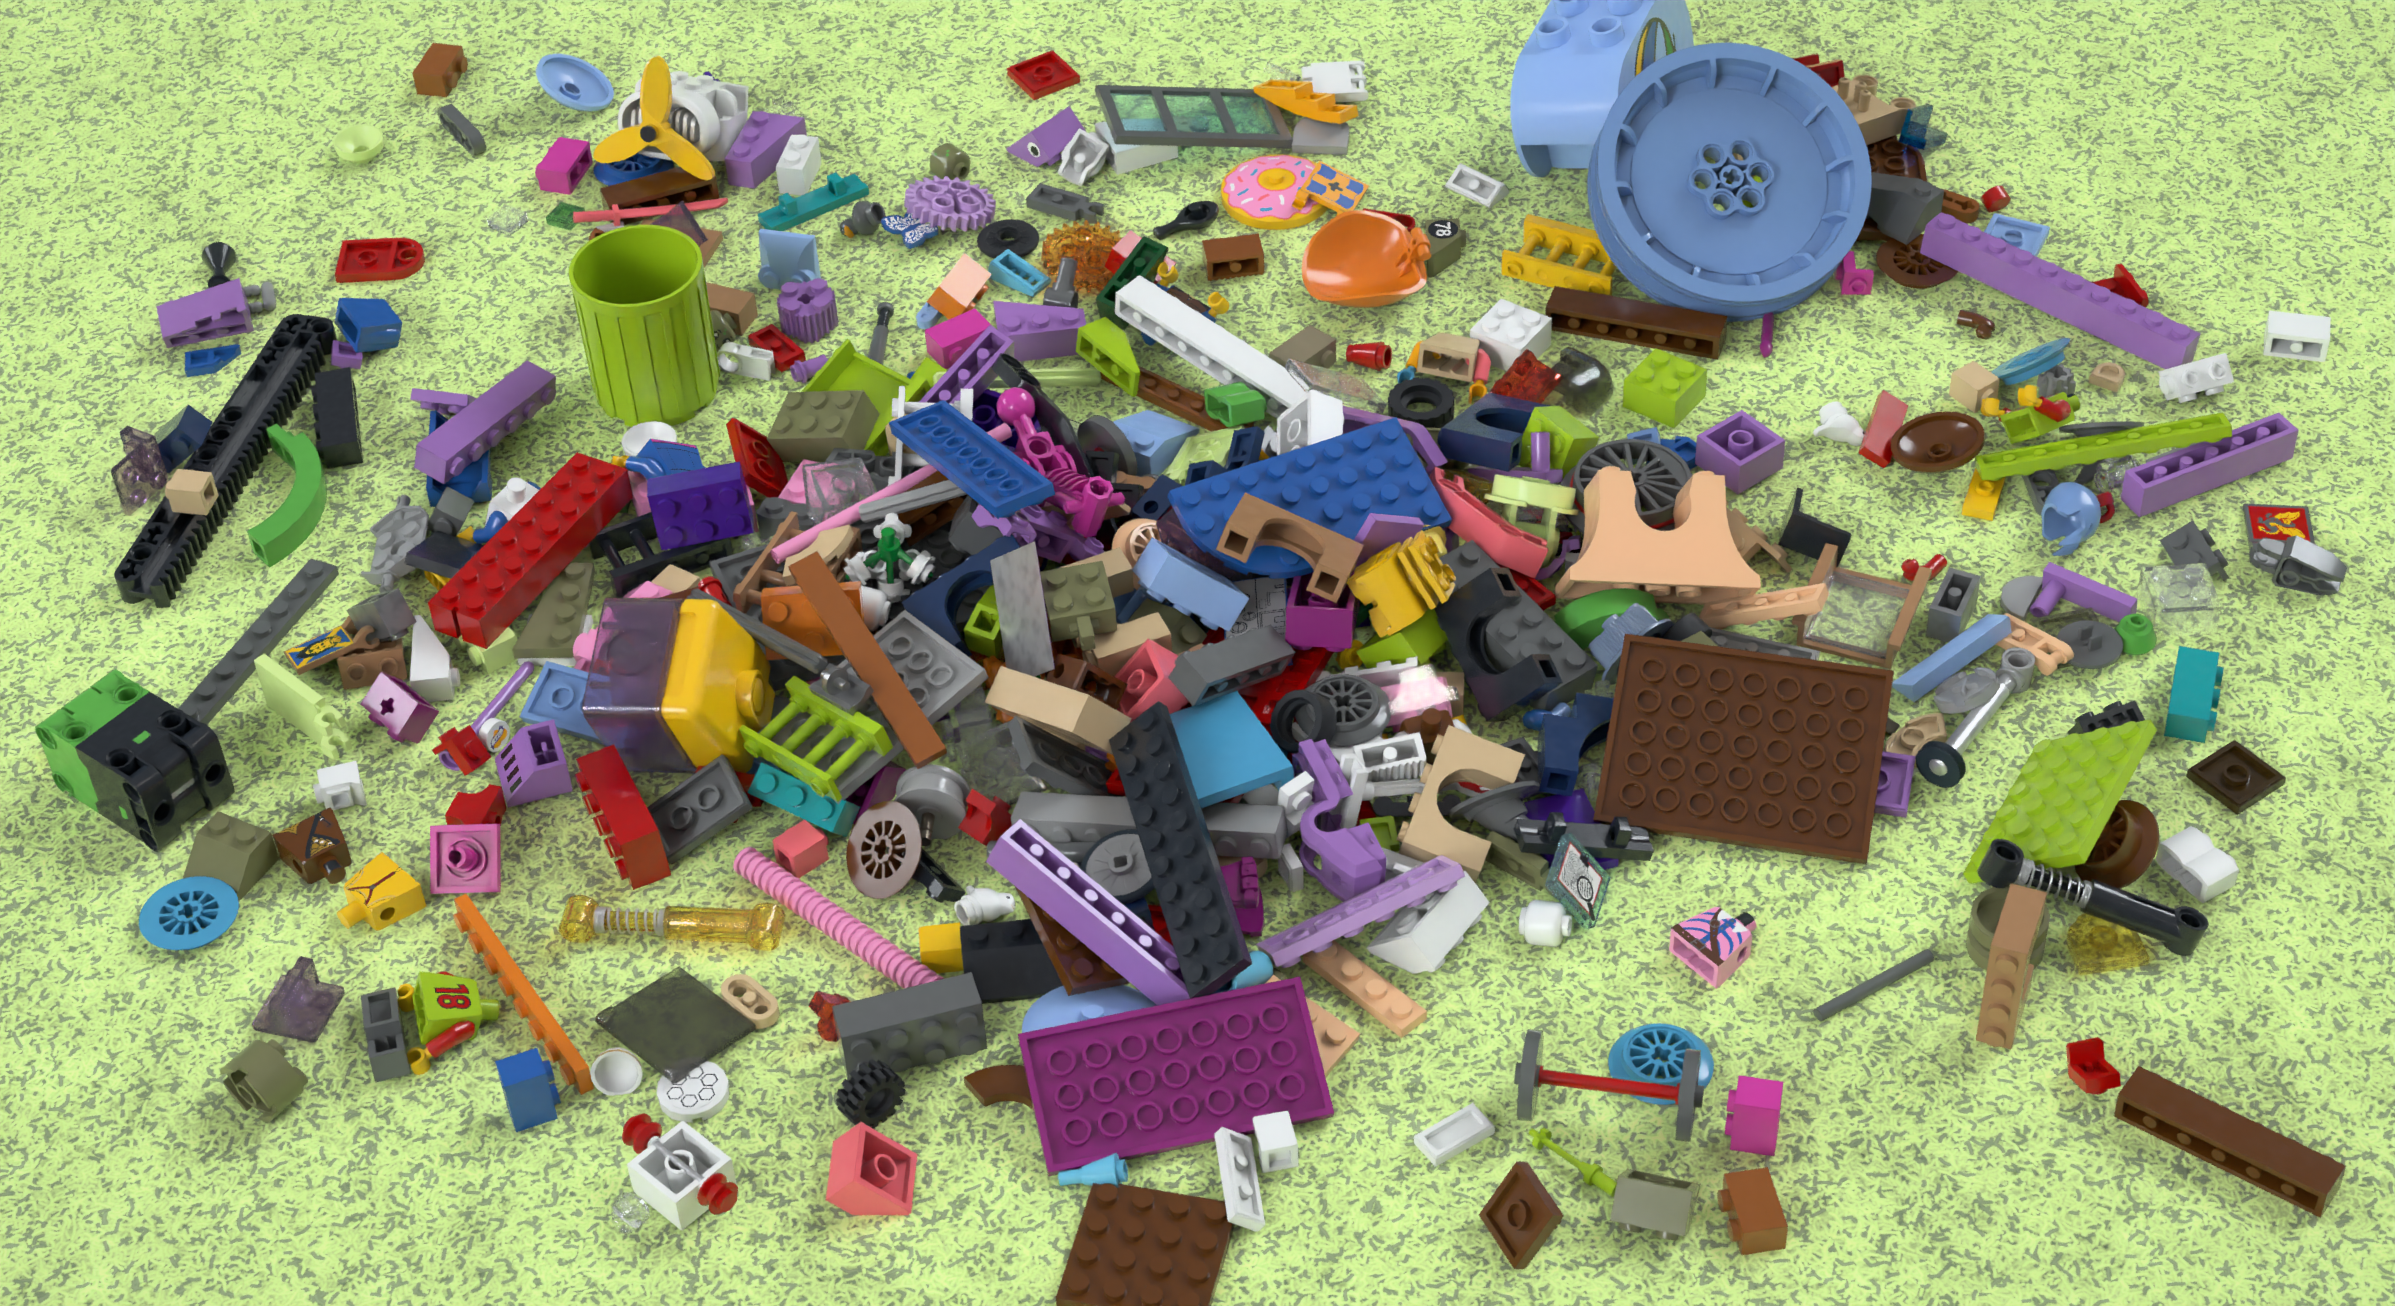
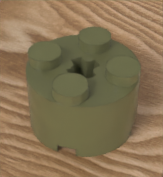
M273 1039L268 1043L261 1040H253L220 1070L221 1075L227 1074L228 1077L223 1083L236 1102L246 1111L254 1107L263 1114L258 1119L266 1123L271 1122L303 1093V1087L308 1083L306 1075L299 1068L292 1067L284 1057L286 1055L284 1048Z

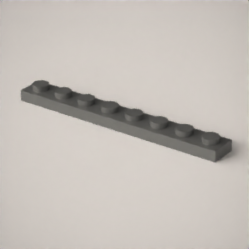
M310 559L178 709L197 721L208 725L256 670L254 660L263 654L268 656L339 575L337 566Z

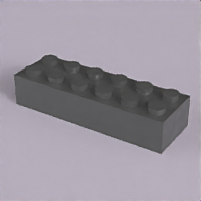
M1473 540L1440 557L1443 565L1448 564L1456 577L1452 593L1490 567L1500 568ZM1517 585L1522 597L1498 612L1487 625L1484 635L1485 652L1490 663L1500 672L1507 671L1531 654H1550L1563 684L1530 704L1533 709L1552 711L1560 702L1567 704L1574 700L1576 692L1586 693L1591 690L1598 665Z

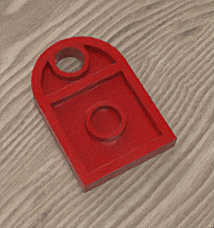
M409 238L343 240L335 271V279L337 283L404 279L414 275L423 267L425 263L424 251L420 243Z

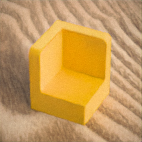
M960 922L919 927V947L922 965H926L936 974L964 971Z

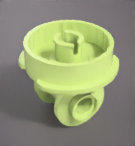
M1495 474L1492 493H1485L1484 496L1485 499L1504 503L1501 517L1516 528L1547 540L1546 547L1548 548V553L1541 568L1547 566L1550 557L1554 558L1558 550L1560 531L1559 528H1556L1557 514L1578 515L1579 510L1573 509L1575 488L1551 484L1548 480L1522 476V478ZM1533 506L1544 509L1541 523L1536 524L1516 520L1517 507Z

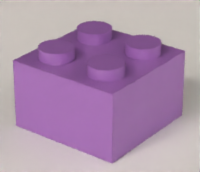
M1741 410L1697 435L1695 464L1704 471H1712L1715 475H1724L1725 486L1736 494H1740L1783 468L1785 440Z

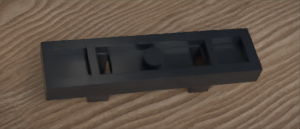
M1550 812L1546 821L1517 819L1514 826L1515 835L1522 853L1565 855L1570 842L1583 857L1587 853L1589 857L1650 861L1654 852L1649 841L1647 829L1629 826L1627 817L1615 816L1611 825L1565 822L1563 813Z

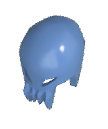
M2075 482L2060 483L2050 491L2045 500L2041 513L2042 536L2049 541L2062 536L2066 537L2058 544L2063 547L2052 553V555L2064 556L2072 554L2081 542L2091 538L2098 529L2101 518L2100 503L2097 496L2081 484Z

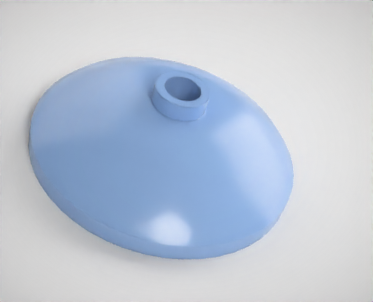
M549 54L542 57L537 64L536 77L541 87L561 105L584 112L602 110L610 105L614 96L613 87L608 78L590 63L566 54Z

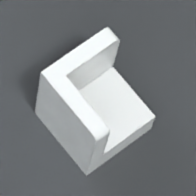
M1288 1110L1254 1117L1253 1126L1259 1144V1162L1262 1173L1298 1167V1143Z

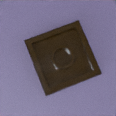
M2233 740L2189 768L2186 775L2188 779L2237 815L2283 786L2286 779L2284 775L2236 740Z

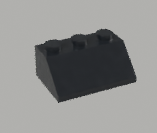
M1031 919L960 926L964 974L972 972L982 1004L1040 998L1046 993L1063 986Z

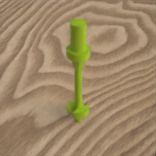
M1533 1128L1529 1130L1528 1134L1533 1137V1147L1541 1150L1545 1145L1578 1168L1579 1172L1583 1175V1182L1589 1186L1594 1184L1611 1197L1615 1196L1617 1182L1604 1174L1601 1166L1596 1163L1591 1165L1583 1161L1581 1162L1550 1140L1552 1132L1548 1129L1541 1128L1540 1133Z

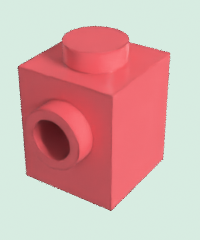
M806 820L787 829L772 840L776 862L794 877L801 878L829 860L827 836L820 828L815 829Z

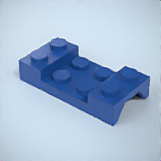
M430 411L429 435L448 421L438 411ZM491 448L482 454L478 461H473L463 469L460 475L454 476L445 484L427 475L426 490L430 507L436 506L446 487L474 500V503L491 501Z

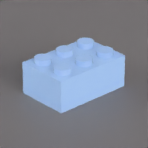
M1153 537L1132 569L1140 578L1138 584L1146 588V592L1161 602L1166 598L1174 604L1173 607L1187 616H1190L1191 613L1201 618L1200 622L1215 631L1218 627L1230 631L1249 600L1230 579Z

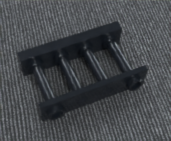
M651 512L604 528L589 543L592 558L595 560L606 556L613 567L609 574L613 593L617 600L622 599L628 592L644 582H651L670 564L693 574L710 568V561L733 555L731 538L672 548L654 554L647 542L658 538ZM635 546L643 559L626 565L618 551Z

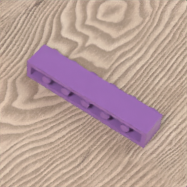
M527 360L416 444L414 468L443 484L454 476L460 475L473 461H478L482 454L491 447L497 446L501 439L509 433L515 432L519 425L527 419L533 418L537 411L545 405L552 403L556 396V376Z
M2276 413L2232 430V437L2222 438V440L2214 443L2200 442L2126 470L2120 499L2138 517H2142L2293 458L2299 430L2280 413Z

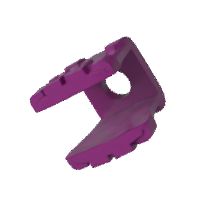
M1253 856L1241 857V861L1221 866V870L1242 933L1250 935V937L1262 936V931L1265 927V917L1257 866Z

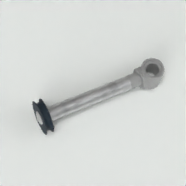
M2018 647L2009 648L2004 651L2000 667L1996 671L2000 683V688L1996 695L1988 702L1972 709L1945 743L1929 741L1918 751L1915 757L1916 766L1920 774L1928 782L1942 788H1950L1957 785L1960 779L1963 778L1966 772L1965 762L1961 756L2010 694L2022 693L2030 688L2035 665V656L2030 651Z

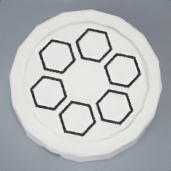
M703 1059L687 1060L675 1064L663 1074L658 1082L657 1097L662 1111L671 1119L688 1123L693 1122L692 1119L702 1117L703 1121L713 1117L723 1109L729 1099V1082L724 1070L717 1064Z

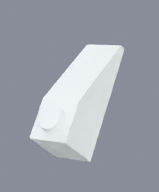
M414 615L417 622L413 624L410 668L411 688L428 702L453 700L455 687H460L458 667L453 668L449 653L422 616Z

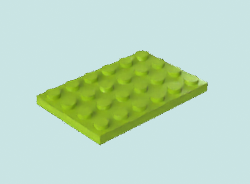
M2151 719L2140 722L2130 721L2121 726L2101 727L2088 733H2073L2064 738L2045 739L2038 742L2033 747V751L2026 764L2021 768V772L2014 785L2009 789L2002 806L1996 812V816L1989 829L1984 833L1977 850L1971 856L1970 862L1963 872L1967 881L1971 884L1984 882L1978 876L1977 869L1990 844L1995 839H2005L2015 843L2023 851L2024 859L2027 858L2034 861L2035 866L2043 864L2044 869L2084 864L2157 731Z

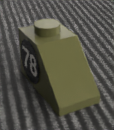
M1459 218L1425 220V234L1431 245V257L1427 260L1428 277L1436 276L1461 258V247H1466V230H1460Z

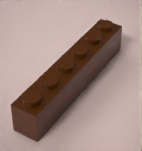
M1554 286L1545 311V316L1552 318V331L1657 348L1659 350L1718 360L1726 340L1728 316L1558 286Z
M2138 1066L2118 1094L2114 1117L2320 1218L2340 1189L2346 1165L2310 1149L2294 1139L2283 1136L2261 1123L2254 1122L2223 1105L2200 1096L2190 1089L2173 1083L2157 1073Z

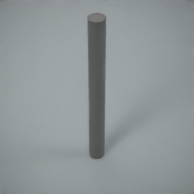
M1925 949L1813 1010L1814 1016L1821 1022L1934 961L1932 952L1929 949Z

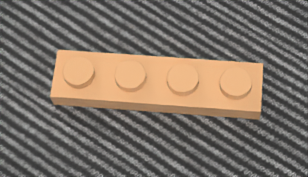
M1822 583L1706 602L1699 618L1709 627L1722 630L1732 625H1752L1758 621L1769 619L1779 621L1794 615L1804 614L1805 616H1810L1822 611L1829 596V591L1826 584Z
M1332 940L1333 945L1324 951L1313 953L1312 950L1303 954V963L1399 1037L1403 1038L1427 1019V1011L1335 940Z

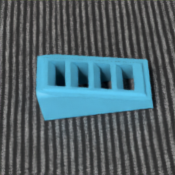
M1009 249L993 259L988 268V272L992 274L989 278L1032 297L1051 284L1052 281L1051 278ZM1034 281H1037V282H1038V283H1037L1036 285H1034V286L1031 285V283L1034 282Z

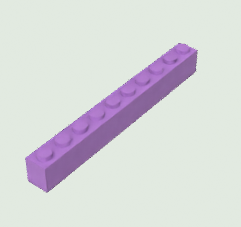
M1941 212L1926 224L1920 250L1921 254L2163 369H2169L2193 361L2201 333L2190 329L2187 325L2177 323L2159 312L2152 311L2131 299L2115 294L2105 287L2098 286L2084 279L2080 275L2073 274L2052 262L2036 257L2029 251L2019 249L2003 239L1996 238L1975 226H1970L1957 220L1952 215Z

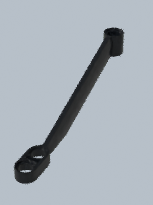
M1005 353L999 354L992 366L994 372L1010 388H1022L1031 394L1035 402L1034 413L1042 431L1049 432L1054 446L1063 445L1066 451L1071 454L1077 473L1088 478L1095 477L1069 418L1042 391L1039 381L1017 359ZM1114 518L1103 520L1096 536H1092L1104 545L1103 550L1105 552L1112 550L1113 538L1118 530Z

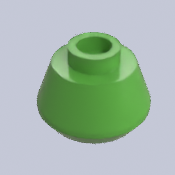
M2130 614L2123 617L2114 628L2122 638V652L2125 654L2143 655L2156 646L2157 637L2152 622L2141 614Z

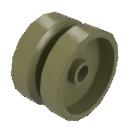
M2010 886L2000 889L1992 887L1981 892L1973 901L1966 948L1969 957L1986 971L1991 943ZM2046 904L2029 964L2034 965V969L2043 959L2050 921V914Z

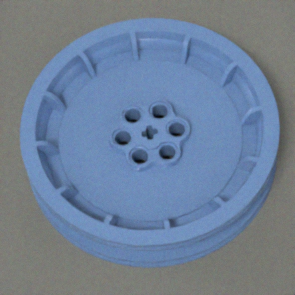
M1709 43L1688 47L1655 61L1641 71L1623 89L1610 109L1604 126L1594 144L1587 175V195L1592 222L1602 246L1619 271L1640 291L1662 305L1728 316L1727 322L1763 318L1764 314L1773 312L1774 315L1782 313L1802 303L1818 291L1836 271L1860 234L1869 208L1872 185L1870 159L1863 134L1852 112L1836 91L1820 76L1796 60L1770 49L1740 43ZM1733 154L1741 155L1744 160L1735 159ZM1704 157H1711L1715 164L1708 163ZM1752 175L1760 177L1763 182L1754 181ZM1726 180H1729V181H1731L1732 183H1731V184H1728V183H1726ZM1694 182L1703 183L1706 189L1698 188ZM1742 200L1752 203L1753 208L1746 207ZM1713 204L1722 205L1725 211L1717 210Z

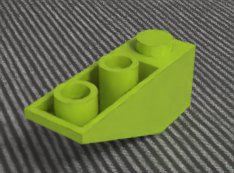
M991 585L973 610L964 628L965 642L970 650L989 657L994 655L997 658L1003 642L994 585Z

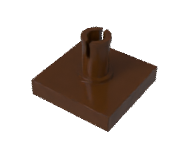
M1516 1161L1479 1213L1480 1218L1512 1267L1521 1270L1527 1268L1553 1230L1558 1228L1557 1225H1560L1564 1217L1529 1163L1523 1161Z

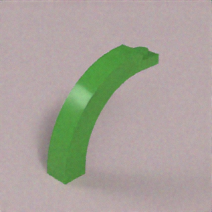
M278 424L267 428V434L272 451L296 473L294 485L287 499L270 517L247 531L253 553L269 568L286 558L309 537L319 523L327 501L326 479L316 447L303 432L294 436L290 431L286 432Z

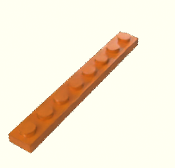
M464 894L455 898L454 902L457 913L453 915L459 931L461 933L467 931L469 934L468 940L473 951L476 954L482 953L484 955L483 962L491 976L494 974L498 975V983L503 994L506 997L512 995L514 998L513 1005L521 1019L528 1018V1026L535 1040L539 1041L542 1039L545 1043L544 1049L549 1060L552 1063L558 1061L560 1064L559 1070L565 1083L568 1086L574 1084L581 1095L593 1090L594 1086L589 1066L469 896Z

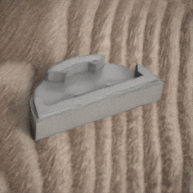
M2022 576L2009 581L2002 589L2000 606L2007 613L2025 621L2030 607L2042 589L2043 577Z

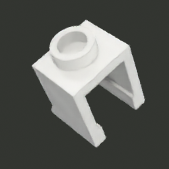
M357 761L317 770L319 783L313 784L317 804L324 802L325 808L331 807L332 810L354 806L355 804L367 805Z

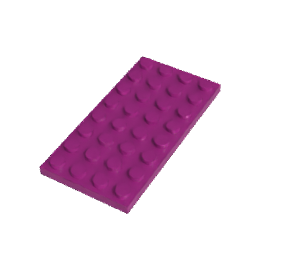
M1301 977L1018 1034L1048 1177L1058 1175L1060 1171L1081 1169L1082 1166L1114 1153L1118 1154L1120 1160H1130L1215 1142L1214 1134L1221 1127L1243 1135L1254 1134L1253 1118L1256 1116L1288 1110L1292 1125L1334 1116V1109Z

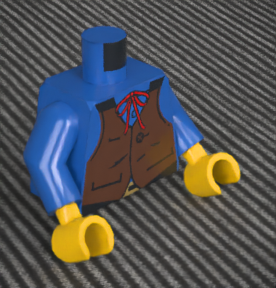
M1162 262L1158 266L1157 272L1162 279L1160 284L1156 283V286L1176 297L1179 301L1198 311L1214 323L1218 320L1216 318L1217 314H1224L1228 311V301L1218 292L1210 294L1208 297L1209 306L1174 285L1167 288L1168 284L1174 283L1178 279V271L1172 266L1170 272L1167 273L1169 266L1166 262ZM1141 332L1142 339L1147 345L1152 346L1157 343L1156 340Z

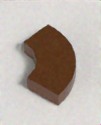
M993 1066L975 1071L964 1077L965 1086L984 1107L997 1102L1014 1101L1025 1104L1033 1110L1024 1066Z

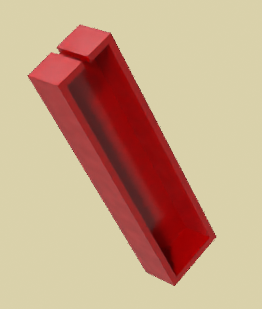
M577 452L428 601L435 631L457 639L462 635L463 641L487 649L633 498L628 469Z

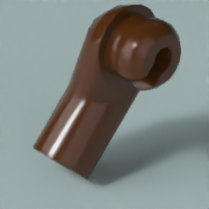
M1960 310L1957 318L1958 325L1975 328L1978 338L1985 340L1991 338L1992 332L1995 331L1993 321L1981 314Z

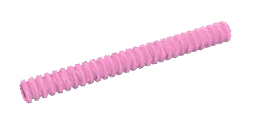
M746 847L736 856L733 868L737 874L753 885H756L773 899L778 900L779 903L785 905L796 915H800L802 919L807 920L809 924L814 925L818 930L822 931L832 940L837 941L848 951H852L854 955L860 957L871 967H875L877 971L882 972L887 978L898 983L900 987L909 988L944 979L926 965H922L920 961L914 959L910 954H906L904 950L899 949L895 944H891L888 939L883 938L882 935L876 933L872 928H868L866 924L861 923L857 918H853L850 913L838 907L828 898L823 897L821 893L816 892L812 887L801 882L799 878L794 877L783 867H779L777 863L772 862L755 848Z

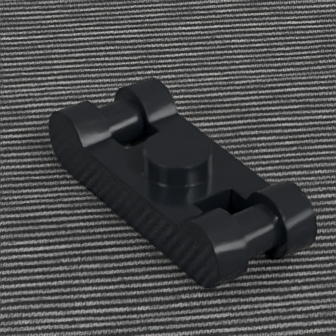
M1453 794L1445 796L1442 801H1437L1442 816H1449V811L1461 803L1460 798ZM1414 795L1407 796V802H1393L1387 796L1378 797L1373 804V810L1379 817H1413L1414 813L1409 812L1408 809Z

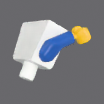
M516 477L511 478L507 482V486L489 503L485 527L474 531L469 526L456 537L479 544L487 543L541 488L534 482H525L523 479Z

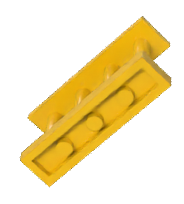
M1528 214L1524 219L1523 242L1525 243L1520 251L1516 253L1504 249L1502 252V275L1551 288L1558 286L1612 296L1613 277L1611 276L1617 267L1606 253L1595 230ZM1536 246L1552 249L1545 260L1530 256ZM1563 252L1579 256L1572 267L1557 263ZM1590 259L1606 263L1599 274L1584 270Z

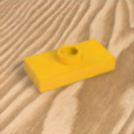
M1975 468L1962 507V515L1993 521L2006 476L1997 481L1982 480Z

